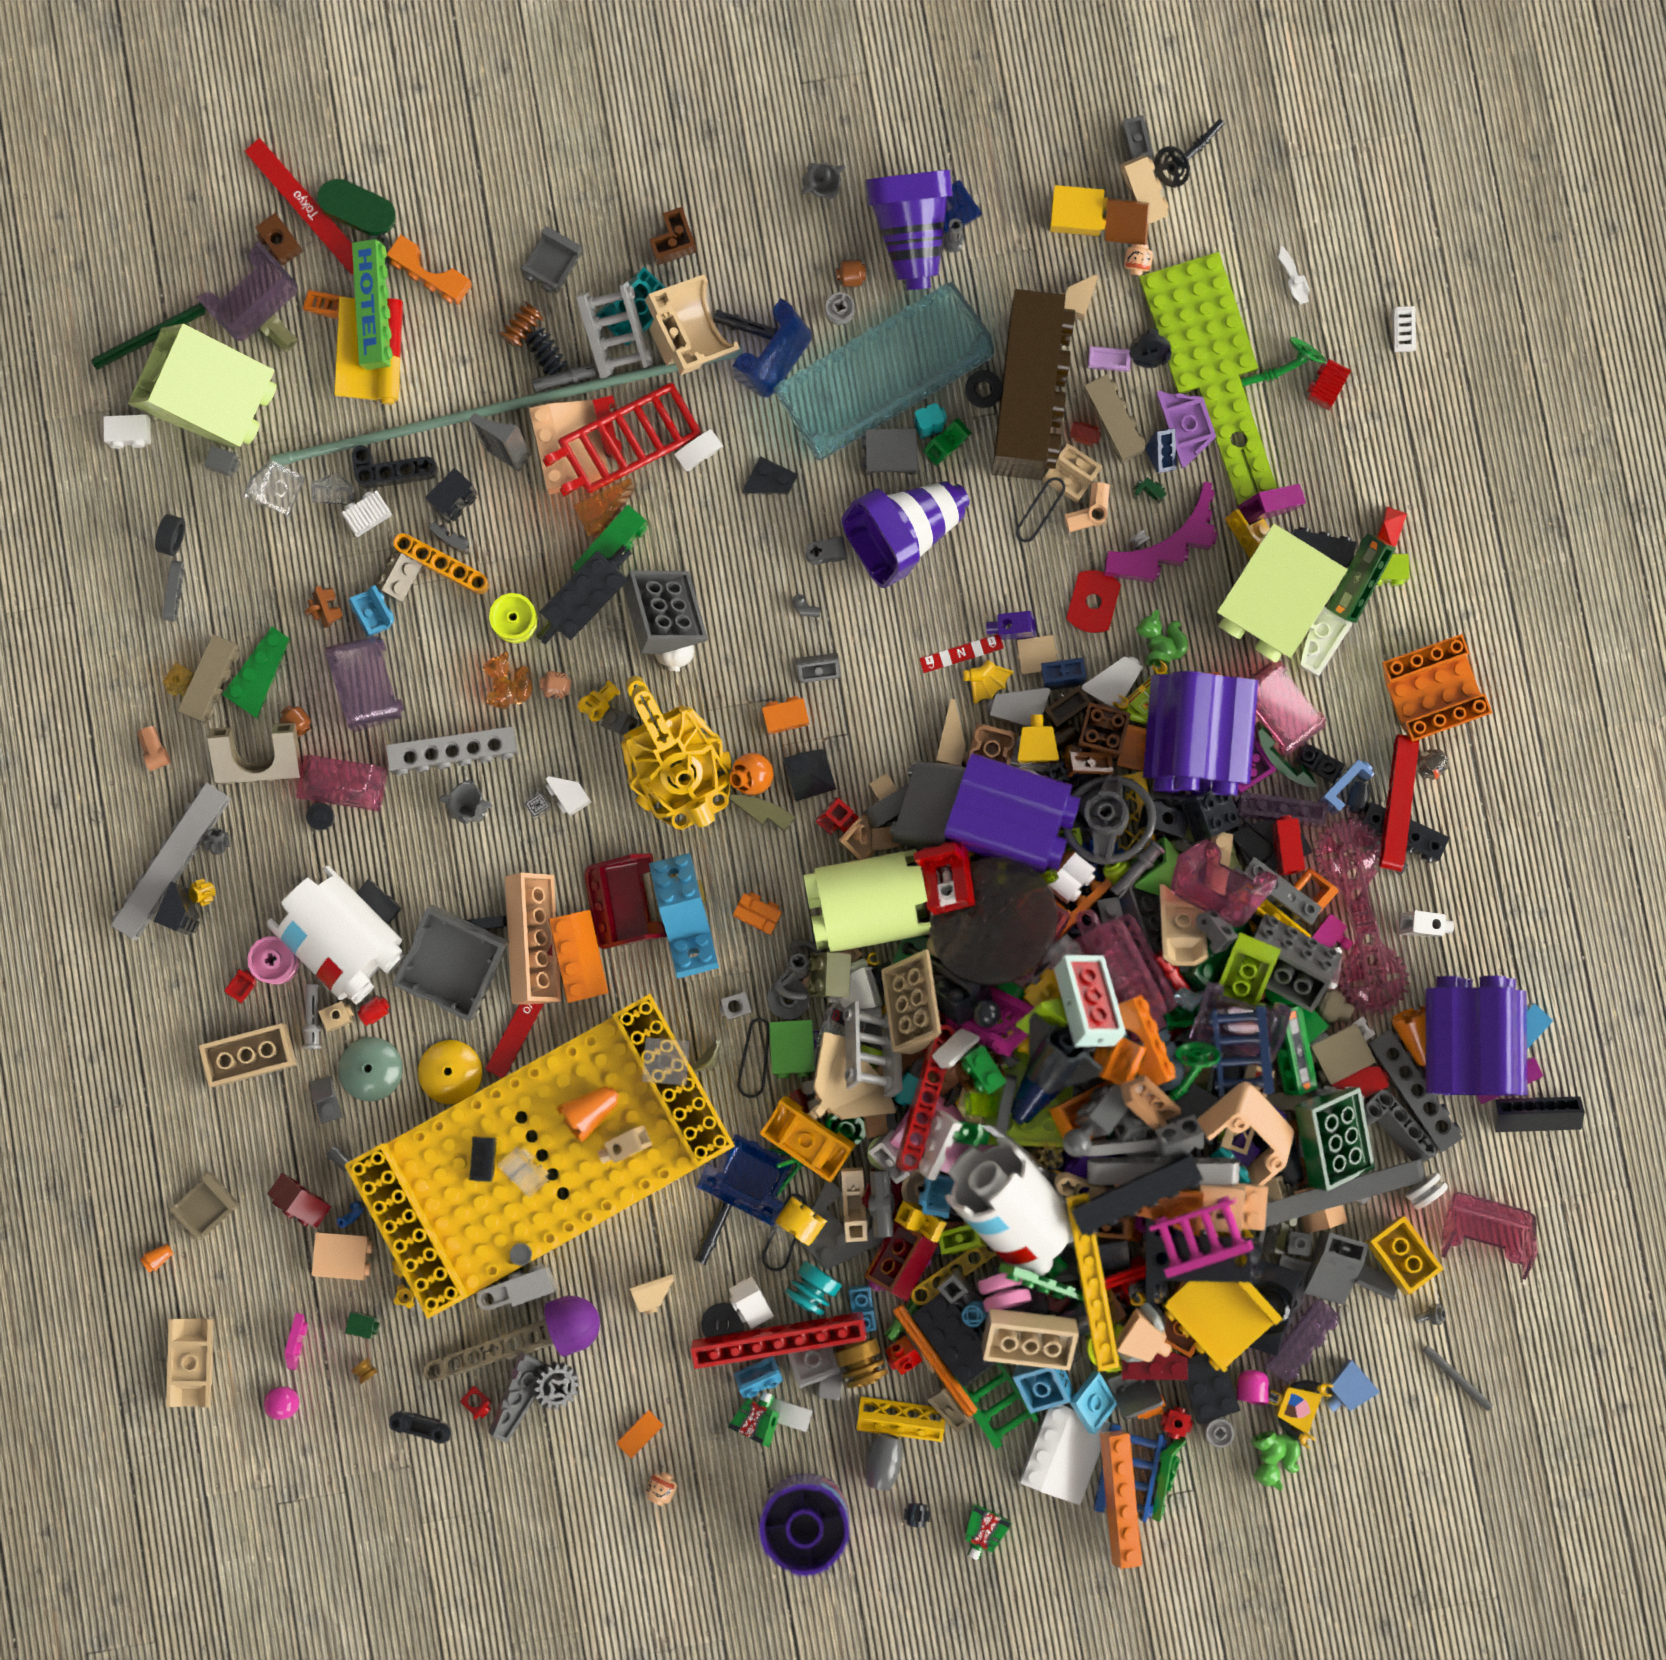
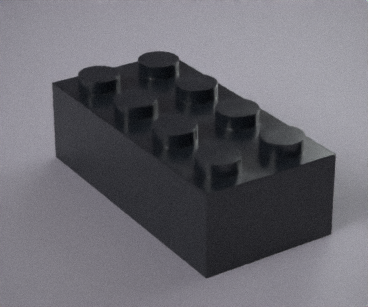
M940 1292L915 1312L912 1317L961 1386L964 1387L972 1384L998 1362L983 1360L982 1339L977 1327L966 1325L962 1319L963 1309L955 1304H951Z

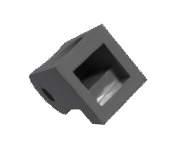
M1217 911L1203 912L1196 917V925L1212 941L1210 948L1214 953L1226 951L1238 938V935Z

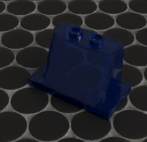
M735 1134L732 1139L735 1146L725 1152L717 1168L707 1163L697 1188L773 1227L785 1204L775 1198L793 1163L777 1168L776 1165L786 1161V1159L780 1157L775 1151L764 1149L755 1141H749Z

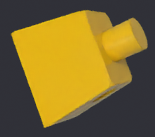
M1030 715L1031 727H1022L1017 764L1058 763L1059 756L1053 727L1043 726V715Z

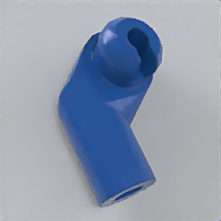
M359 1200L350 1204L352 1212L337 1219V1225L340 1228L354 1223L364 1212V1206L362 1207Z

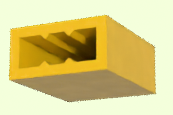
M1055 185L1050 232L1100 236V232L1105 230L1106 217H1102L1103 209H1107L1108 197H1104L1105 190Z

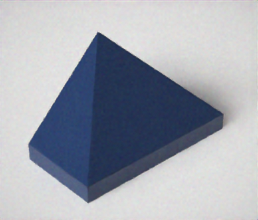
M1175 428L1155 431L1145 450L1156 472L1162 473L1177 470Z

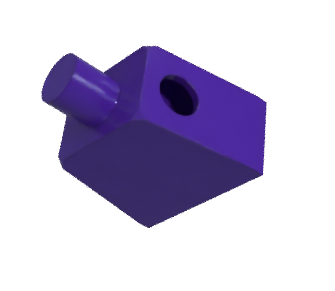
M1031 611L998 614L997 621L986 622L987 634H998L1002 640L1035 638V617ZM1008 624H1012L1009 629H1006Z

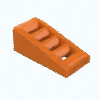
M308 290L302 310L338 319L339 297L345 296ZM317 297L316 305L312 307L314 298ZM323 299H325L323 308H321Z

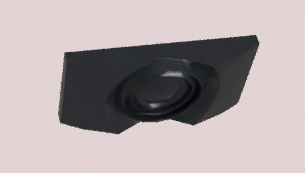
M1261 1260L1259 1264H1262L1263 1268L1262 1278H1259V1282H1253L1252 1285L1281 1316L1282 1320L1278 1324H1273L1249 1347L1278 1357L1303 1273Z

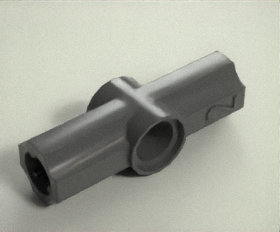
M890 1170L871 1171L869 1210L873 1214L874 1237L894 1236L892 1213L895 1209L893 1194H891Z

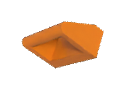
M1308 868L1293 886L1300 891L1312 878L1322 888L1312 899L1322 907V911L1339 890L1313 869Z

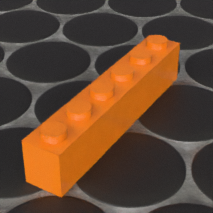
M1121 1430L1100 1433L1112 1564L1121 1569L1142 1566L1130 1434Z

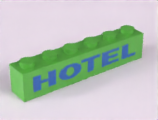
M376 239L352 243L359 365L367 370L391 367L390 359H392L393 355L389 343L391 330L388 326L390 310L387 306L389 291L386 286V278L388 277V271L385 266L386 248Z

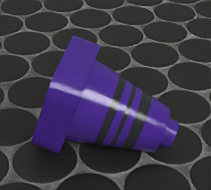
M950 170L866 179L864 184L867 206L873 207L896 279H905L907 291L931 288L930 276L939 275L947 197L953 196Z

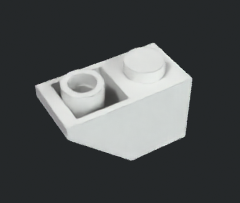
M550 776L545 778L548 782L545 786L551 796L556 794L560 800L557 805L563 814L567 812L572 816L592 803L579 782Z

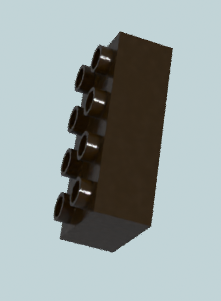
M1015 289L1009 319L1002 380L1003 392L1000 398L992 475L1042 481L1045 468L1056 469L1060 453L1061 434L1050 432L1051 427L1060 428L1061 419L1064 416L1066 392H1057L1055 387H1065L1071 351L1060 350V346L1070 345L1075 321V310L1065 308V294Z

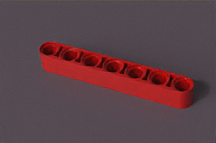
M1397 734L1393 747L1379 857V868L1397 872L1402 871L1405 863L1420 741L1412 742L1407 735Z
M944 1025L940 1027L941 1032L947 1035V1041L955 1034L954 1029L950 1026ZM940 1036L928 1046L896 1157V1165L903 1172L911 1171L920 1164L947 1068H941L932 1057L934 1052L946 1043L940 1039ZM928 1073L934 1074L936 1078L935 1083L929 1081ZM923 1093L929 1096V1104L922 1100ZM917 1114H920V1115L923 1116V1118H924V1123H923V1124H919V1123L917 1122V1120H916V1115H917ZM911 1134L917 1137V1145L911 1143ZM905 1155L912 1159L911 1166L905 1164Z

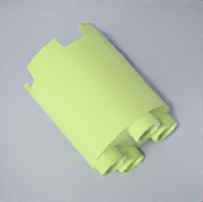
M916 849L814 868L815 873L803 875L809 909L821 907L822 915L811 917L817 950L829 948V951L833 953L932 934L931 922H917L918 919L927 917L924 904L927 901L921 867H907V864L915 862L914 853L917 852Z

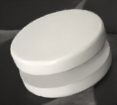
M1434 1172L1428 1175L1426 1181L1415 1184L1405 1194L1406 1198L1414 1204L1412 1206L1416 1210L1433 1202L1448 1188L1445 1182H1441L1433 1187L1441 1178L1439 1173Z

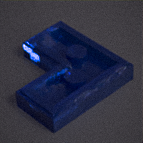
M960 179L952 184L953 196L947 197V201L952 209L945 212L943 230L945 235L949 231V223L952 219L961 220L963 227L982 216V212Z

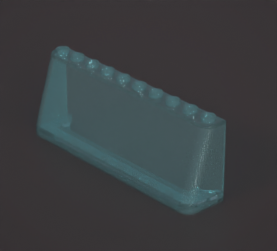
M951 281L941 285L931 294L923 296L916 303L906 306L896 315L886 318L884 322L876 327L869 328L866 333L851 339L841 348L834 349L829 355L816 360L811 366L798 371L791 378L781 381L773 389L812 454L817 460H822L865 435L866 430L875 429L988 361L995 351L991 334Z

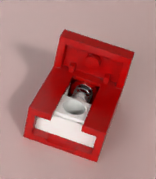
M945 842L941 846L926 847L914 853V860L923 871L927 908L934 915L975 905L968 849L962 843ZM953 889L952 893L946 896L947 892Z

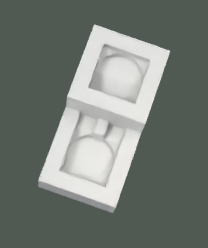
M710 429L674 455L685 471H690L701 461L711 457L723 445L713 430Z
M774 1398L770 1409L779 1413L777 1423L807 1432L813 1410Z

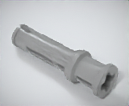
M306 984L305 1025L302 1027L304 1045H302V1049L317 1050L321 1049V1045H319L321 1027L318 1025L319 985Z

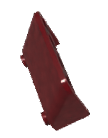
M652 853L630 854L589 865L585 869L584 878L598 947L608 949L667 937L664 924L660 921L651 922L643 874L651 872L649 863L654 862Z

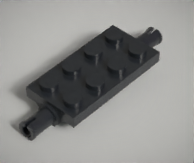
M624 544L621 545L611 558H606L597 550L539 611L549 622L536 635L541 640L547 634L542 639V643L546 645L557 632H561L571 641L628 581V578L620 571V566L633 553L628 549L622 555L627 549Z

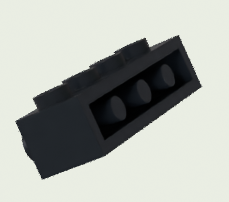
M1374 802L1368 804L1367 810L1364 812L1358 826L1363 829L1362 832L1371 837L1377 835L1382 838L1386 808ZM1410 819L1406 853L1411 855L1416 853L1421 856V860L1431 864L1433 861L1438 862L1450 837Z

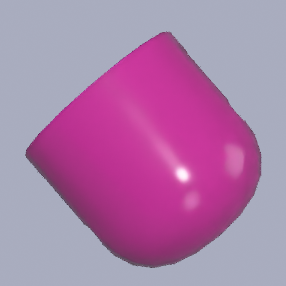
M1245 1370L1241 1372L1237 1380V1400L1255 1405H1268L1269 1383L1266 1374L1258 1370Z

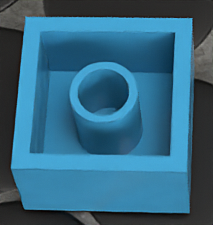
M1016 1365L1013 1379L1030 1414L1071 1401L1074 1388L1065 1370Z

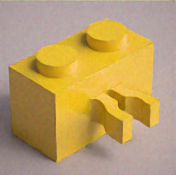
M1047 968L1039 976L1041 979L1036 985L1032 983L1024 991L1026 995L1023 1001L1037 1007L1042 1002L1061 998L1054 968L1052 970Z

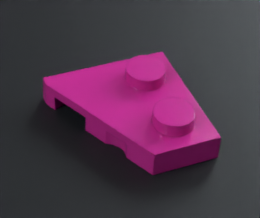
M296 1313L284 1352L287 1369L296 1370L298 1359L302 1351V1339L308 1329V1323L305 1322L304 1314Z

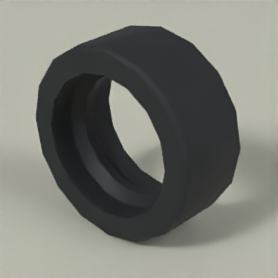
M166 514L162 518L155 538V549L157 552L170 556L177 554L185 534L184 518L171 514Z

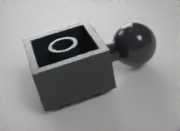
M965 966L958 969L955 973L971 983L975 982L980 985V991L976 996H971L966 989L947 977L934 984L938 1010L958 1026L974 1018L979 1026L984 1028L993 1027L999 1022L1001 1010L992 999L990 985Z

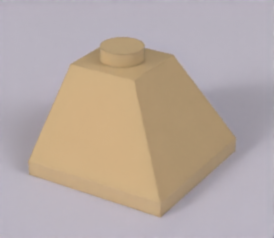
M674 1273L630 1288L639 1313L645 1311V1314L648 1315L658 1311L657 1307L662 1305L675 1279Z

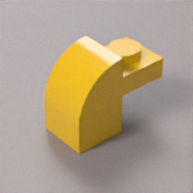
M904 1200L895 1218V1221L906 1229L920 1232L934 1242L939 1241L946 1224L938 1216L923 1214L921 1205Z

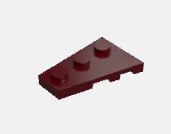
M1170 1352L1167 1357L1156 1353L1150 1362L1144 1360L1141 1362H1126L1121 1358V1379L1188 1380V1358Z

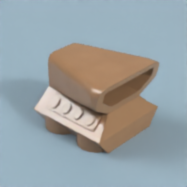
M976 724L965 767L971 753L1010 765L1018 735L992 726Z

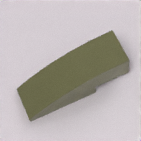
M731 795L729 797L732 803L762 826L770 820L786 832L795 820V816L770 802L743 795Z

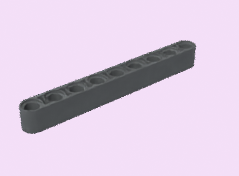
M1421 1159L1358 1176L1329 1191L1315 1188L1280 1200L1268 1202L1265 1227L1426 1181Z

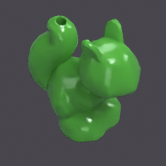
M1158 609L1154 610L1150 616L1143 618L1136 627V631L1140 636L1150 640L1148 648H1151V652L1145 658V664L1151 667L1153 664L1156 667H1161L1160 660L1169 666L1171 660L1183 657L1188 650V639L1179 630L1181 627L1179 621H1172L1168 625L1167 633L1169 637L1161 634L1162 624L1159 620L1160 612Z
M1273 1430L1257 1434L1250 1440L1254 1447L1261 1450L1262 1454L1259 1457L1263 1461V1464L1256 1469L1254 1479L1264 1486H1272L1282 1490L1283 1485L1280 1481V1470L1277 1463L1283 1459V1465L1289 1473L1298 1472L1299 1465L1295 1463L1300 1456V1446L1288 1434L1276 1435Z

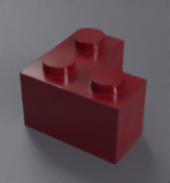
M284 1173L280 1174L267 1193L273 1199L272 1204L281 1209L283 1214L291 1219L294 1216L297 1217V1221L306 1227L310 1224L318 1228L332 1207L323 1198L310 1192L297 1180Z

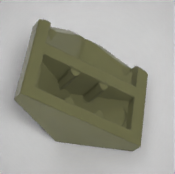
M718 1039L691 1067L694 1073L717 1066L721 1042Z

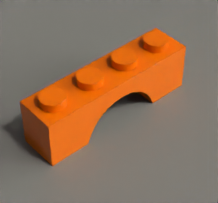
M400 234L387 253L390 261L389 264L397 270L401 268L407 272L406 275L416 282L420 280L425 283L423 286L433 293L437 291L442 294L441 298L449 304L454 302L459 305L472 286L470 279L453 268L439 274L426 271L419 262L421 251L418 245Z
M1140 995L1119 1003L1118 1008L1124 1029L1136 1033L1146 1048L1144 1060L1137 1069L1139 1077L1145 1075L1156 1086L1175 1078L1174 1066L1166 1055V1046L1159 1038L1157 1025L1151 1019L1146 1000Z

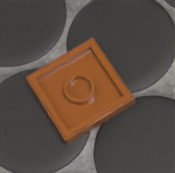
M1109 198L1107 200L1105 241L1146 245L1150 203Z

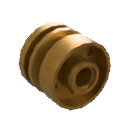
M876 1338L849 1343L844 1346V1349L834 1353L838 1367L849 1366L850 1369L842 1374V1378L853 1377L852 1380L845 1383L846 1389L860 1388L872 1384L888 1374L887 1367L879 1370L876 1368L885 1363L884 1359H873V1356L881 1352Z

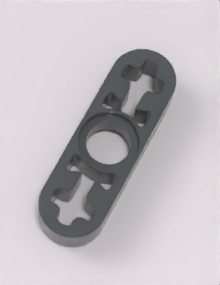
M172 560L170 564L163 609V619L165 621L175 622L177 620L185 565L182 561Z
M1006 1074V1083L1004 1084L996 1127L1005 1134L1007 1132L1017 1076Z

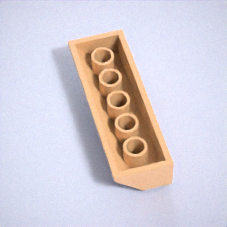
M517 873L505 876L511 1004L561 1002L560 972L548 919L556 917L554 875ZM551 944L553 956L547 954Z

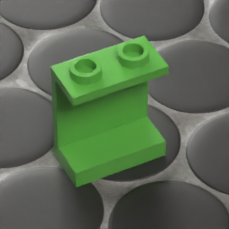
M812 1020L769 1022L772 1074H777V1078H790L792 1073H798V1077H811V1072H815L813 1064L815 1061Z

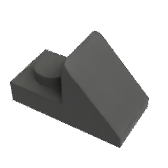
M329 1076L310 1082L312 1103L316 1105L320 1122L326 1123L342 1118L332 1077Z

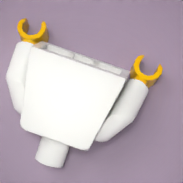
M870 953L867 959L862 958L851 963L849 997L829 998L832 1006L841 1004L844 1010L854 1001H858L860 1013L879 1017L886 1014V1004L882 1008L879 1007L883 1003L876 980L871 972L872 967L877 966L880 962L873 963L870 961V957L875 956L876 953Z

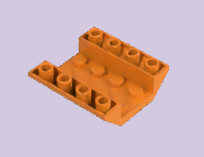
M1463 634L1382 662L1387 691L1400 725L1412 742L1493 713L1486 694L1480 693L1467 659V655L1470 653Z

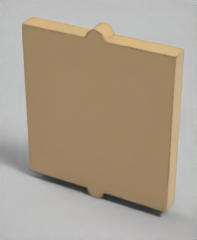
M1053 635L1017 640L1019 654L1017 659L1020 661L1022 675L1041 672V663L1057 661L1056 654L1058 651L1055 650Z

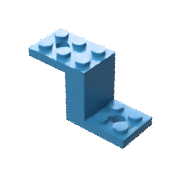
M687 853L649 863L658 908L669 941L677 979L719 968L691 854ZM672 874H678L676 877H670ZM694 953H698L696 957H689Z

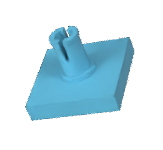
M1094 1371L1078 1392L1072 1394L1070 1401L1087 1432L1094 1435L1117 1406L1116 1400L1100 1372Z

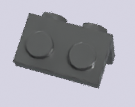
M1121 1370L1105 1375L1124 1420L1163 1405V1400L1155 1380H1122Z

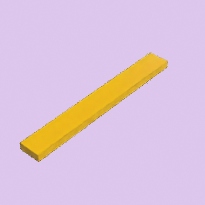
M1088 1193L1068 1196L1065 1199L1096 1367L1098 1371L1117 1368L1120 1365L1095 1233L1089 1236L1086 1233L1082 1235L1069 1209L1088 1200Z

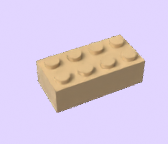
M285 1023L199 1045L208 1086L211 1088L297 1066L289 1030Z
M989 1309L981 1345L983 1360L1070 1371L1079 1334L1076 1319Z

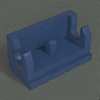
M1083 657L1041 663L1043 688L1056 690L1077 687L1079 685L1083 686L1086 683Z

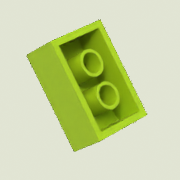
M1240 933L1214 997L1249 1012L1256 1010V1006L1260 1002L1281 949Z

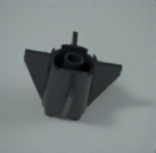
M1034 1012L1029 1019V1062L1025 1071L1027 1078L1041 1087L1044 1092L1052 1094L1054 1091H1059L1101 1074L1104 1068L1086 1054L1088 1047L1074 1045L1069 1025L1066 1027H1059L1060 1024L1051 1026Z

